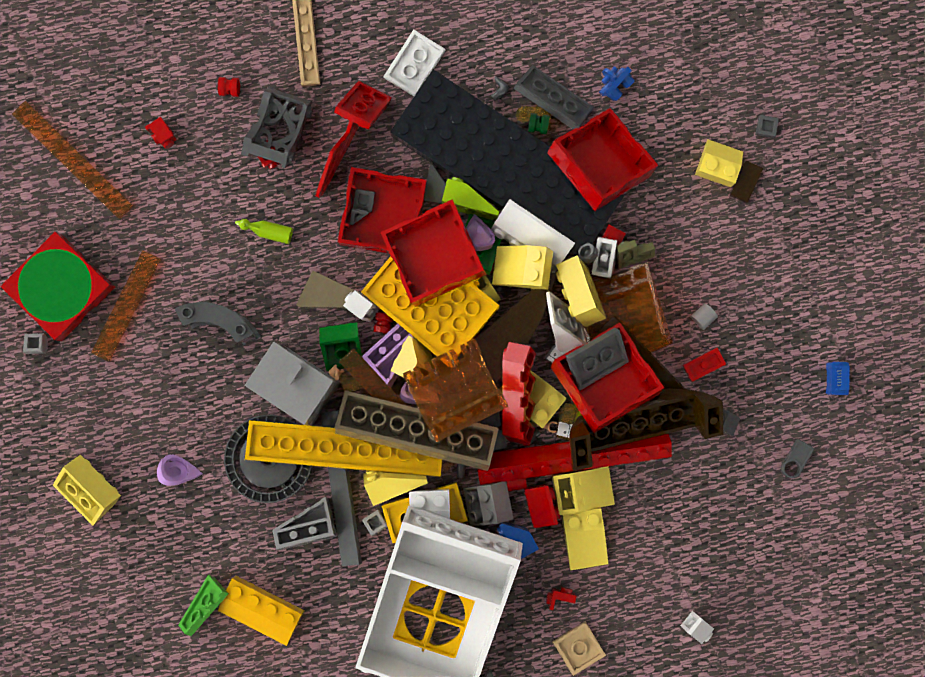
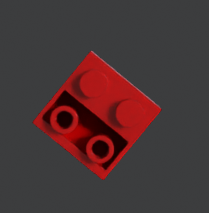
M545 483L524 489L533 527L557 525V519H560L558 507L556 505L553 506L552 500H555L553 488Z

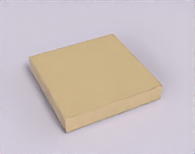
M586 621L552 641L573 676L606 656Z

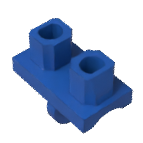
M613 67L611 70L605 68L602 71L605 77L601 81L606 85L599 93L602 96H608L613 101H617L623 94L617 88L620 83L624 88H628L634 83V79L629 74L632 70L629 67H621L619 70L616 67Z

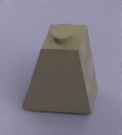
M312 271L296 305L300 308L347 309L343 306L346 303L345 298L350 292L355 290Z

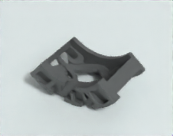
M270 86L265 89L257 116H260L259 121L256 124L253 123L251 129L244 137L241 155L249 157L250 154L280 163L283 168H286L289 163L292 164L307 119L311 118L313 113L312 101L278 91ZM274 97L285 99L286 102L282 105ZM291 102L303 105L299 115L294 114L296 106L292 107L289 112L287 111ZM273 113L276 118L271 119L269 115ZM283 118L290 134L280 140L272 141V135L265 126L276 125ZM261 136H267L268 142H266V138L261 139Z
M195 302L175 308L182 325H190L192 329L205 325L220 326L233 337L235 342H242L244 346L261 338L258 330L248 319L224 306L208 302Z

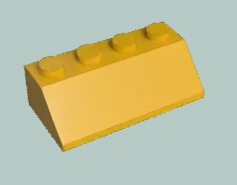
M238 576L233 577L226 589L229 594L220 603L218 611L287 646L305 610Z

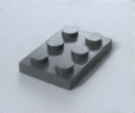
M616 327L566 355L574 383L579 390L629 362L620 330Z

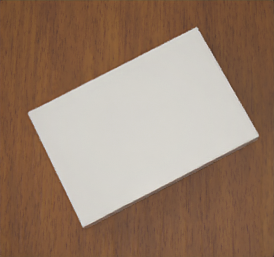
M413 30L385 73L384 78L410 95L415 96L446 50Z

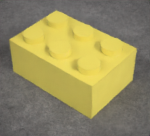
M578 255L556 264L558 269L556 276L558 281L563 283L564 289H562L564 298L570 303L568 310L571 317H575L577 323L580 322L584 327L606 319L589 269Z

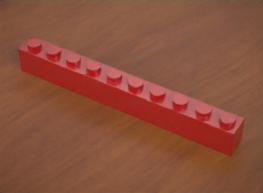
M664 434L591 452L593 467L581 470L672 457V442L669 434ZM570 442L494 452L488 471L477 468L480 485L573 472Z

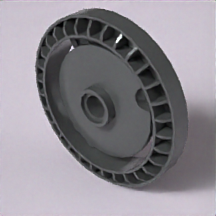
M272 414L260 415L249 419L250 421L296 424L290 419ZM249 420L245 421L232 433L225 448V471L232 486L246 498L261 503H275L292 497L305 485L313 466L301 465L300 471L295 478L293 474L297 467L296 464L273 462L267 464L262 461L245 460L247 440L241 448L240 456H236L241 441L248 434ZM236 460H239V461H240V467H238V468H237ZM242 471L251 483L259 487L273 488L281 486L283 489L273 493L257 491L243 481L239 472ZM290 479L292 483L286 486L285 482Z

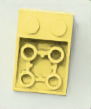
M609 466L552 475L556 506L560 515L615 505Z

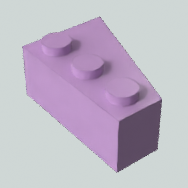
M399 324L393 327L362 356L389 387H392L398 376L391 369L394 360L402 349L403 343L408 336L416 339Z

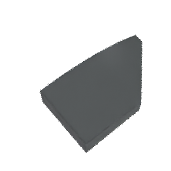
M430 163L424 200L442 203L446 186L445 179L437 171L435 165Z
M356 189L350 225L355 224L373 210L375 192Z

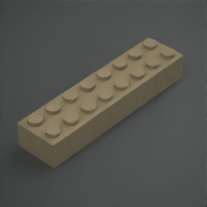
M349 391L344 392L335 424V434L486 471L490 467L499 429Z

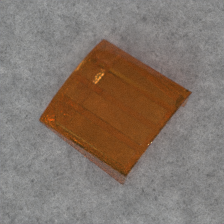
M648 262L630 267L629 271L613 275L611 278L593 281L606 319L584 327L587 343L602 333L600 328L615 315L651 353L673 344Z

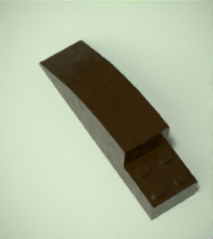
M554 272L550 275L548 290L533 289L474 339L450 367L445 364L435 373L450 392L452 390L457 392L463 387V381L467 377L471 380L479 373L478 368L483 371L493 384H496L503 376L504 349L507 348L509 342L527 345L542 319L547 304L546 292H551L556 277Z

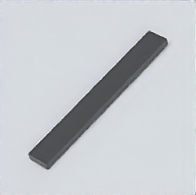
M339 410L320 413L322 427L335 428ZM328 467L342 566L360 565L362 560L349 469Z

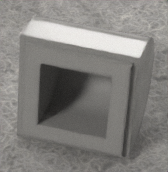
M704 303L690 317L702 330H705L718 318V315L709 305Z
M44 333L24 335L23 353L45 354L47 352L48 339Z
M376 510L362 519L372 537L388 527L386 519L380 510Z

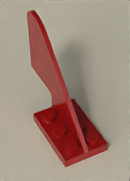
M358 81L337 104L334 113L344 119H348L349 124L346 133L330 150L316 191V197L320 198L327 189L358 127L369 130L388 107L392 97Z

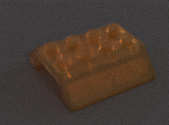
M475 339L467 342L469 352L465 344L460 345L464 358L458 360L456 352L452 349L449 351L452 360H450L447 353L431 359L434 369H432L429 361L425 362V369L428 375L422 377L418 367L413 368L415 378L411 370L402 373L421 416L436 442L509 407L501 390L497 389Z

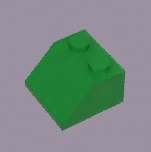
M357 322L319 328V341L326 371H329L335 364L338 369L364 366Z

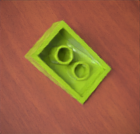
M456 177L447 179L442 204L453 199L459 212L475 214L476 216L493 221L497 220L499 211L467 183H463L464 180Z

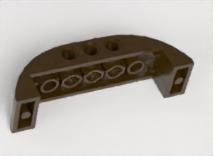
M663 389L658 396L593 433L584 417L580 415L573 423L569 434L572 469L577 471L593 467L591 453L593 451L696 427L704 439L723 435V402L715 396L700 391Z

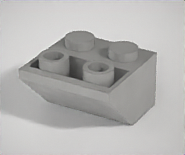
M506 481L463 488L470 526L499 524L513 519Z

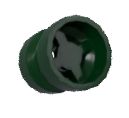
M531 113L528 132L534 133L538 131L541 134L547 135L550 115L538 116L537 113Z

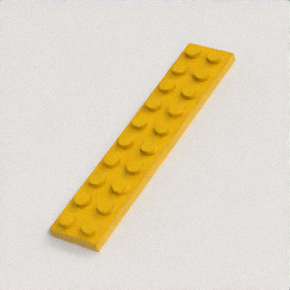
M249 420L245 460L441 477V459L335 434V428Z

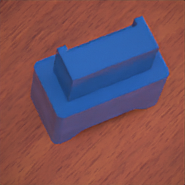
M826 363V394L848 395L849 363Z

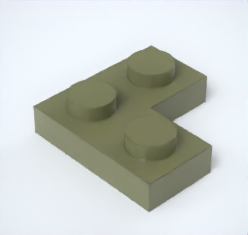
M632 240L630 242L624 241L616 246V264L618 269L655 257L653 242L637 246L636 241Z

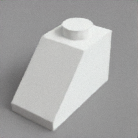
M598 237L596 245L598 256L593 263L592 275L611 278L616 261L617 240Z
M356 290L347 295L345 298L346 303L343 305L359 319L371 322L375 317V313H378L380 310L377 305Z
M693 611L680 625L701 644L704 641L707 642L713 635L712 631L714 628Z

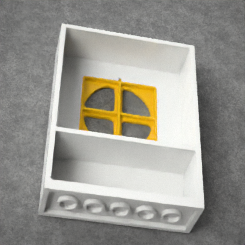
M408 506L356 664V669L379 677H479L521 561L523 543ZM426 586L440 589L434 608L431 610L411 604L409 602L410 597L416 591ZM446 592L456 594L461 599L465 609V618L463 620L444 615L440 612ZM406 611L429 618V623L422 640L414 638L409 632L405 623ZM437 621L460 628L458 635L449 642L441 645L430 643V638Z

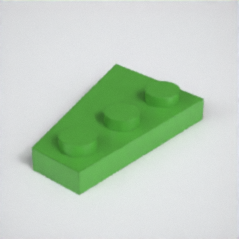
M211 575L206 577L178 626L184 634L192 636L229 594L215 577Z

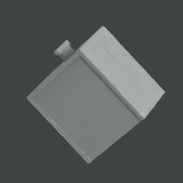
M273 342L244 386L303 425H311L315 423L341 382L335 380L286 346Z

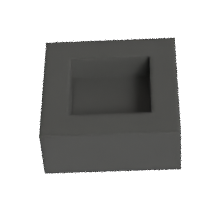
M759 115L755 135L775 138L779 118Z

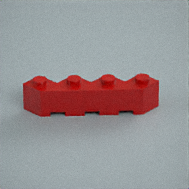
M509 342L503 352L502 435L508 441L530 446L535 427L530 423V419L536 405L530 398L536 378L530 371L536 353L531 346Z

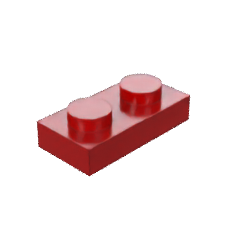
M714 348L682 366L690 381L693 382L726 365L718 348Z

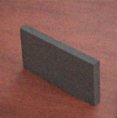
M534 65L528 69L514 87L516 91L572 129L579 128L595 108Z

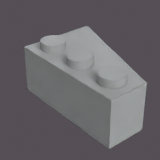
M324 497L313 506L308 507L297 516L292 517L273 529L276 549L285 550L337 537L329 499Z

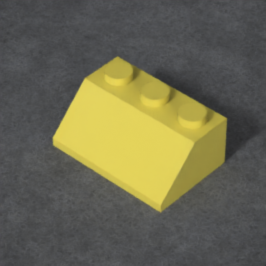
M81 455L62 468L53 484L92 526L116 504L121 496L117 489L111 486L104 476L98 473L91 466V463Z

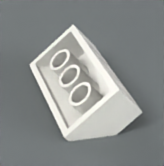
M512 200L508 201L491 228L497 238L506 240L510 246H542L552 250L551 271L554 273L557 270L556 264L561 263L575 244Z

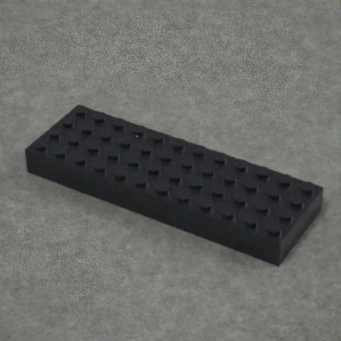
M434 69L390 131L391 137L451 177L464 180L463 183H467L479 195L499 209L503 210L508 201L512 200L573 241L575 244L568 253L571 257L578 255V250L582 245L594 242L624 197V195H620L594 211L547 152L550 146Z

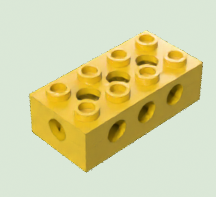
M457 482L431 489H449L450 519L460 523L468 521ZM409 496L382 505L392 543H396L403 522L401 515L406 513L408 506H410Z

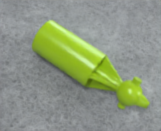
M248 219L235 221V224L242 230L250 229L261 238L290 244L292 227L264 220L250 223Z

